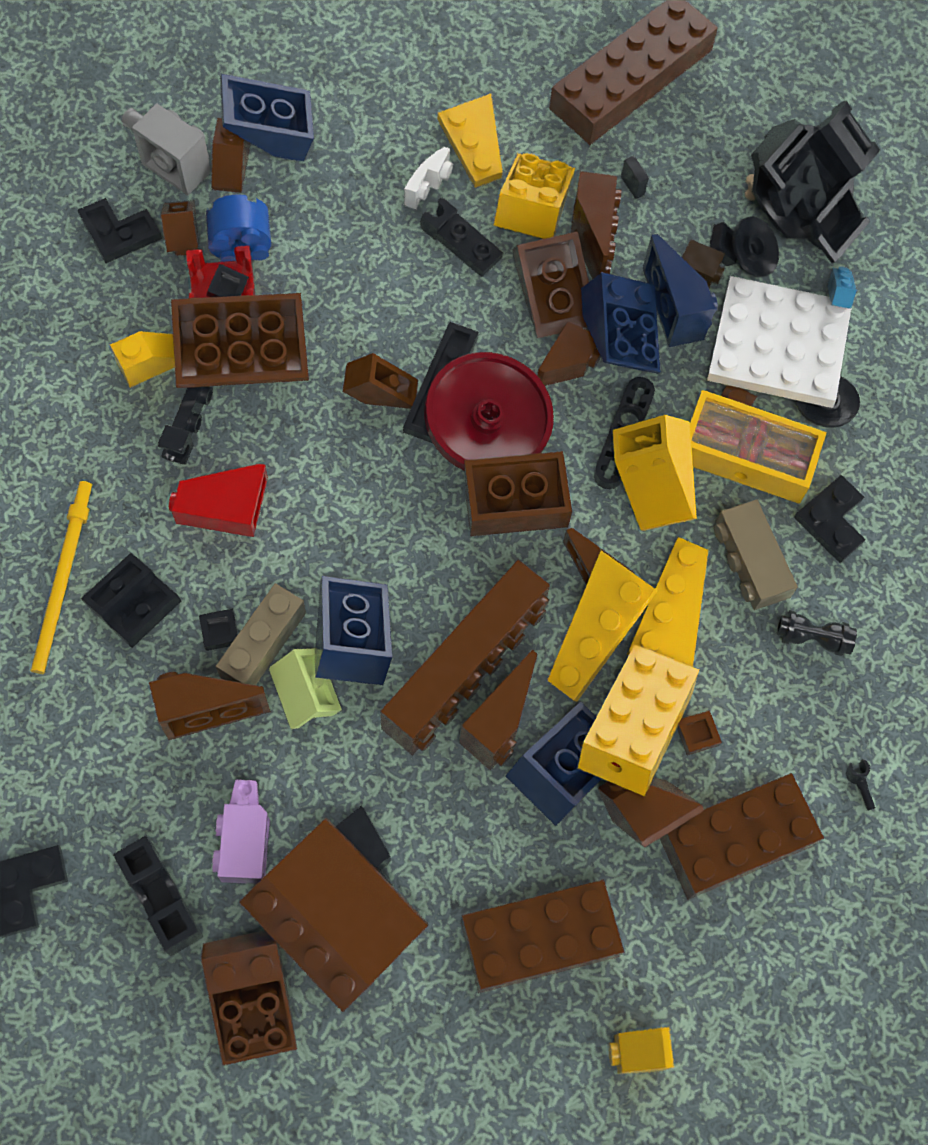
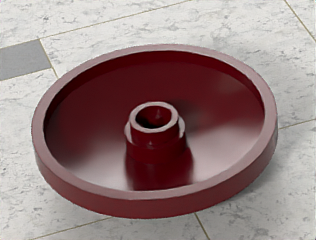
M478 352L461 356L448 363L439 371L431 383L426 396L424 419L428 435L436 449L450 463L465 471L464 460L542 453L552 433L554 412L546 387L530 368L506 355Z

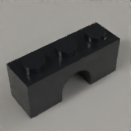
M146 835L113 854L129 886L134 890L149 917L147 919L167 954L173 956L204 937L155 846Z

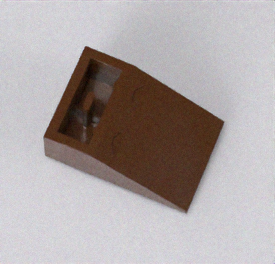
M580 171L571 233L578 231L584 262L593 280L600 273L610 274L611 263L614 259L616 247L614 236L617 232L619 219L617 208L620 205L622 189H616L617 176Z
M266 930L203 943L201 961L223 1066L297 1050L280 945Z

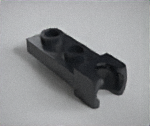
M439 198L436 210L438 217L431 215L429 212H424L420 220L421 229L434 240L441 242L467 266L483 277L502 259L503 252L463 217L457 214L458 210L446 199Z
M213 387L187 388L172 426L165 425L159 439L158 447L163 448L161 456L163 459L183 465L187 464L194 446L191 435L192 433H197L200 429L202 415L200 413L204 405H209L213 395Z

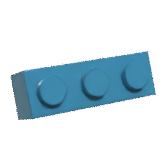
M846 267L832 268L828 282L831 305L849 309L852 307L857 289L852 271Z

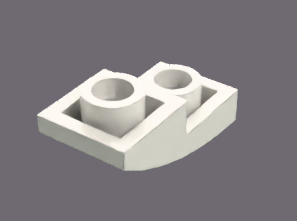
M443 147L435 152L414 172L405 187V206L416 209L420 199L425 200L427 198L430 187L438 190L442 180L447 181L453 167V163L449 162V148Z

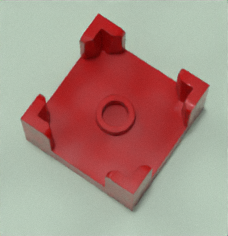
M250 246L234 248L236 261L205 263L202 250H187V267L191 282L189 298L209 297L206 295L219 264L249 277L241 296L255 295Z

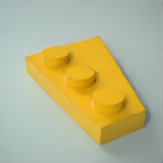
M491 94L438 112L437 120L474 187L476 188L502 178L503 171Z

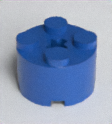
M228 195L216 199L213 202V208L210 210L207 208L208 248L213 255L220 258V262L236 261L234 248L238 246H250L252 260L268 258L271 247L269 211L263 201L256 198L257 203L248 201L247 195Z

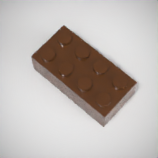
M790 773L704 809V811L659 839L686 898L689 900L811 848L822 841L824 836L793 774Z
M604 880L465 914L461 917V925L478 994L618 958L624 953Z

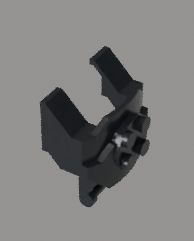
M843 101L835 106L831 111L832 114L818 126L803 125L796 119L773 126L764 136V141L751 154L755 168L752 193L766 216L786 239L808 240L823 251L831 264L837 262L870 222L867 217L863 216L854 198V177L860 174L880 152L875 141L871 142L850 112L852 107L847 101ZM802 150L813 152L827 201L811 220L800 219L797 206L793 208L787 217L776 216L768 190L773 184L778 191L782 190L786 186L782 181L783 172Z

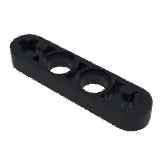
M635 377L627 384L596 464L594 479L597 485L603 489H615L622 482L616 465L613 471L614 475L610 479L604 477L610 460L615 461L614 450L610 445L613 442V430L628 426L622 422L621 416L626 413L634 414L638 418V422L645 421L654 397L655 387L645 377ZM638 388L644 389V394L641 396L639 405L633 404Z

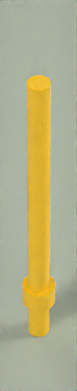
M86 481L79 482L74 504L69 506L67 514L69 524L30 670L33 673H45L83 524L87 523L90 511L87 505L92 484Z

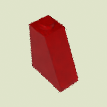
M255 464L179 481L177 492H172L169 499V511L172 512L176 524L254 537L268 480L266 465Z

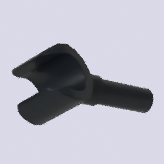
M861 759L859 767L863 774L856 773L850 763L846 770L847 779L851 783L857 784L867 811L875 809L876 807L866 781V777L870 772L869 763Z

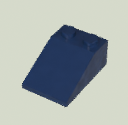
M221 73L222 126L274 157L304 162L314 140L310 90Z
M658 234L651 235L642 269L647 283L655 285L656 311L668 347L705 340L708 329L711 327L714 313L718 309L715 294L710 293L707 281Z
M322 576L315 644V678L384 685L392 660L388 584Z
M581 701L526 751L505 776L555 826L602 780L600 777L578 769L583 742L597 717Z

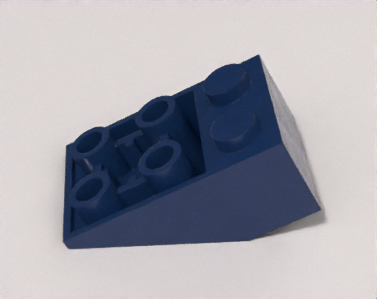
M603 272L582 287L581 292L583 319L603 362L656 374L660 373L655 285Z

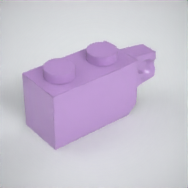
M235 780L230 803L224 804V813L217 815L216 836H221L220 850H214L212 869L213 872H218V878L221 882L257 884L266 875L270 819L267 812L259 805L257 781Z

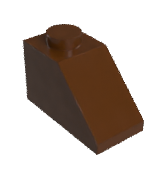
M217 118L213 138L212 190L242 193L251 143L225 129L222 126V118Z
M187 200L164 203L161 219L167 252H174L177 256L186 255L187 250L198 249L199 237L195 201Z
M567 321L538 369L537 376L544 386L584 377L589 367L595 369L601 356L590 332Z
M372 353L346 364L342 392L364 404L411 409L417 396L418 379Z

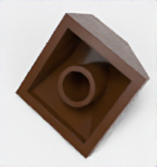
M653 777L645 796L609 781L597 788L612 822L644 848L704 811L702 804L667 780Z

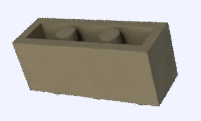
M756 499L721 511L715 522L714 532L717 540L720 543H724L728 551L727 561L730 569L733 572H737L742 582L740 589L745 601L751 602L753 609L757 610L791 598L798 586L758 500Z
M275 583L217 663L216 669L219 677L222 680L256 685L305 616L304 600Z

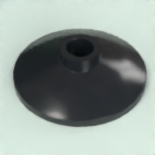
M754 216L744 218L738 222L733 233V248L738 262L747 273L754 277L770 275L776 269L779 260V247L772 229L765 221Z
M840 376L836 402L833 408L796 400V405L800 413L808 421L818 426L833 428L843 426L854 419L860 407V397L853 384Z

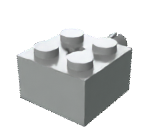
M156 103L144 116L134 108H129L123 114L122 125L133 131L142 165L188 196L211 173L204 133L198 127L185 123L173 110H166Z

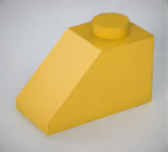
M139 331L110 344L116 363L130 388L175 368L173 334Z
M670 1028L617 1033L614 1035V1042L609 1043L611 1066H617V1074L656 1072L674 1068Z

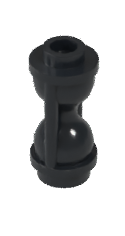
M789 610L787 616L782 615L780 617L777 635L782 636V643L789 644V642L802 644L807 640H816L825 650L842 656L843 654H852L856 643L857 629L850 627L849 623L845 622L841 624L831 622L822 627H816L805 616Z

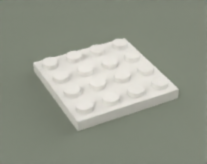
M730 276L707 381L833 408L837 397L851 309L831 305V300L828 296Z

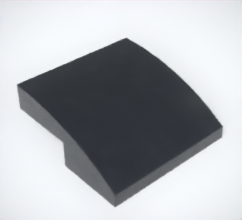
M132 553L125 557L81 598L131 648L182 602L172 589L159 580L153 571Z

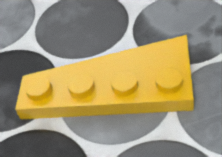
M677 538L655 588L658 591L648 604L627 655L630 654L634 645H638L693 667L708 549L682 538Z
M601 550L547 681L573 701L578 702L658 590Z

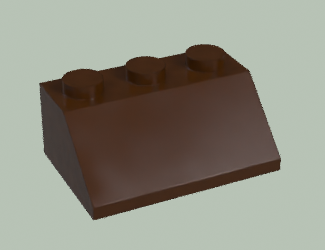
M563 451L464 460L470 536L568 528L572 507Z

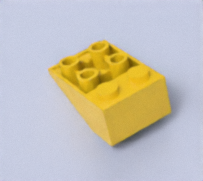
M518 153L500 191L493 226L543 239L554 237L575 168L568 166L562 161L551 162L539 159L534 154Z
M662 415L614 429L615 464L640 530L646 531L697 519L690 422Z

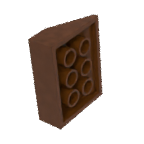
M301 293L171 299L176 388L309 381Z
M325 818L239 901L342 1012L429 925L328 818Z

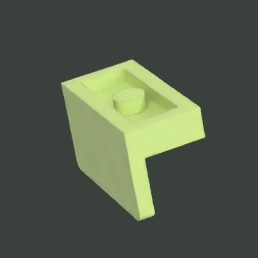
M315 648L293 649L269 668L291 729H298L312 718L333 716L342 710L331 680L315 678Z

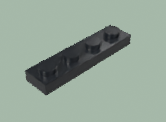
M449 321L404 423L403 433L432 443L424 419L425 400L431 383L439 371L448 363L473 352L479 336L478 331Z

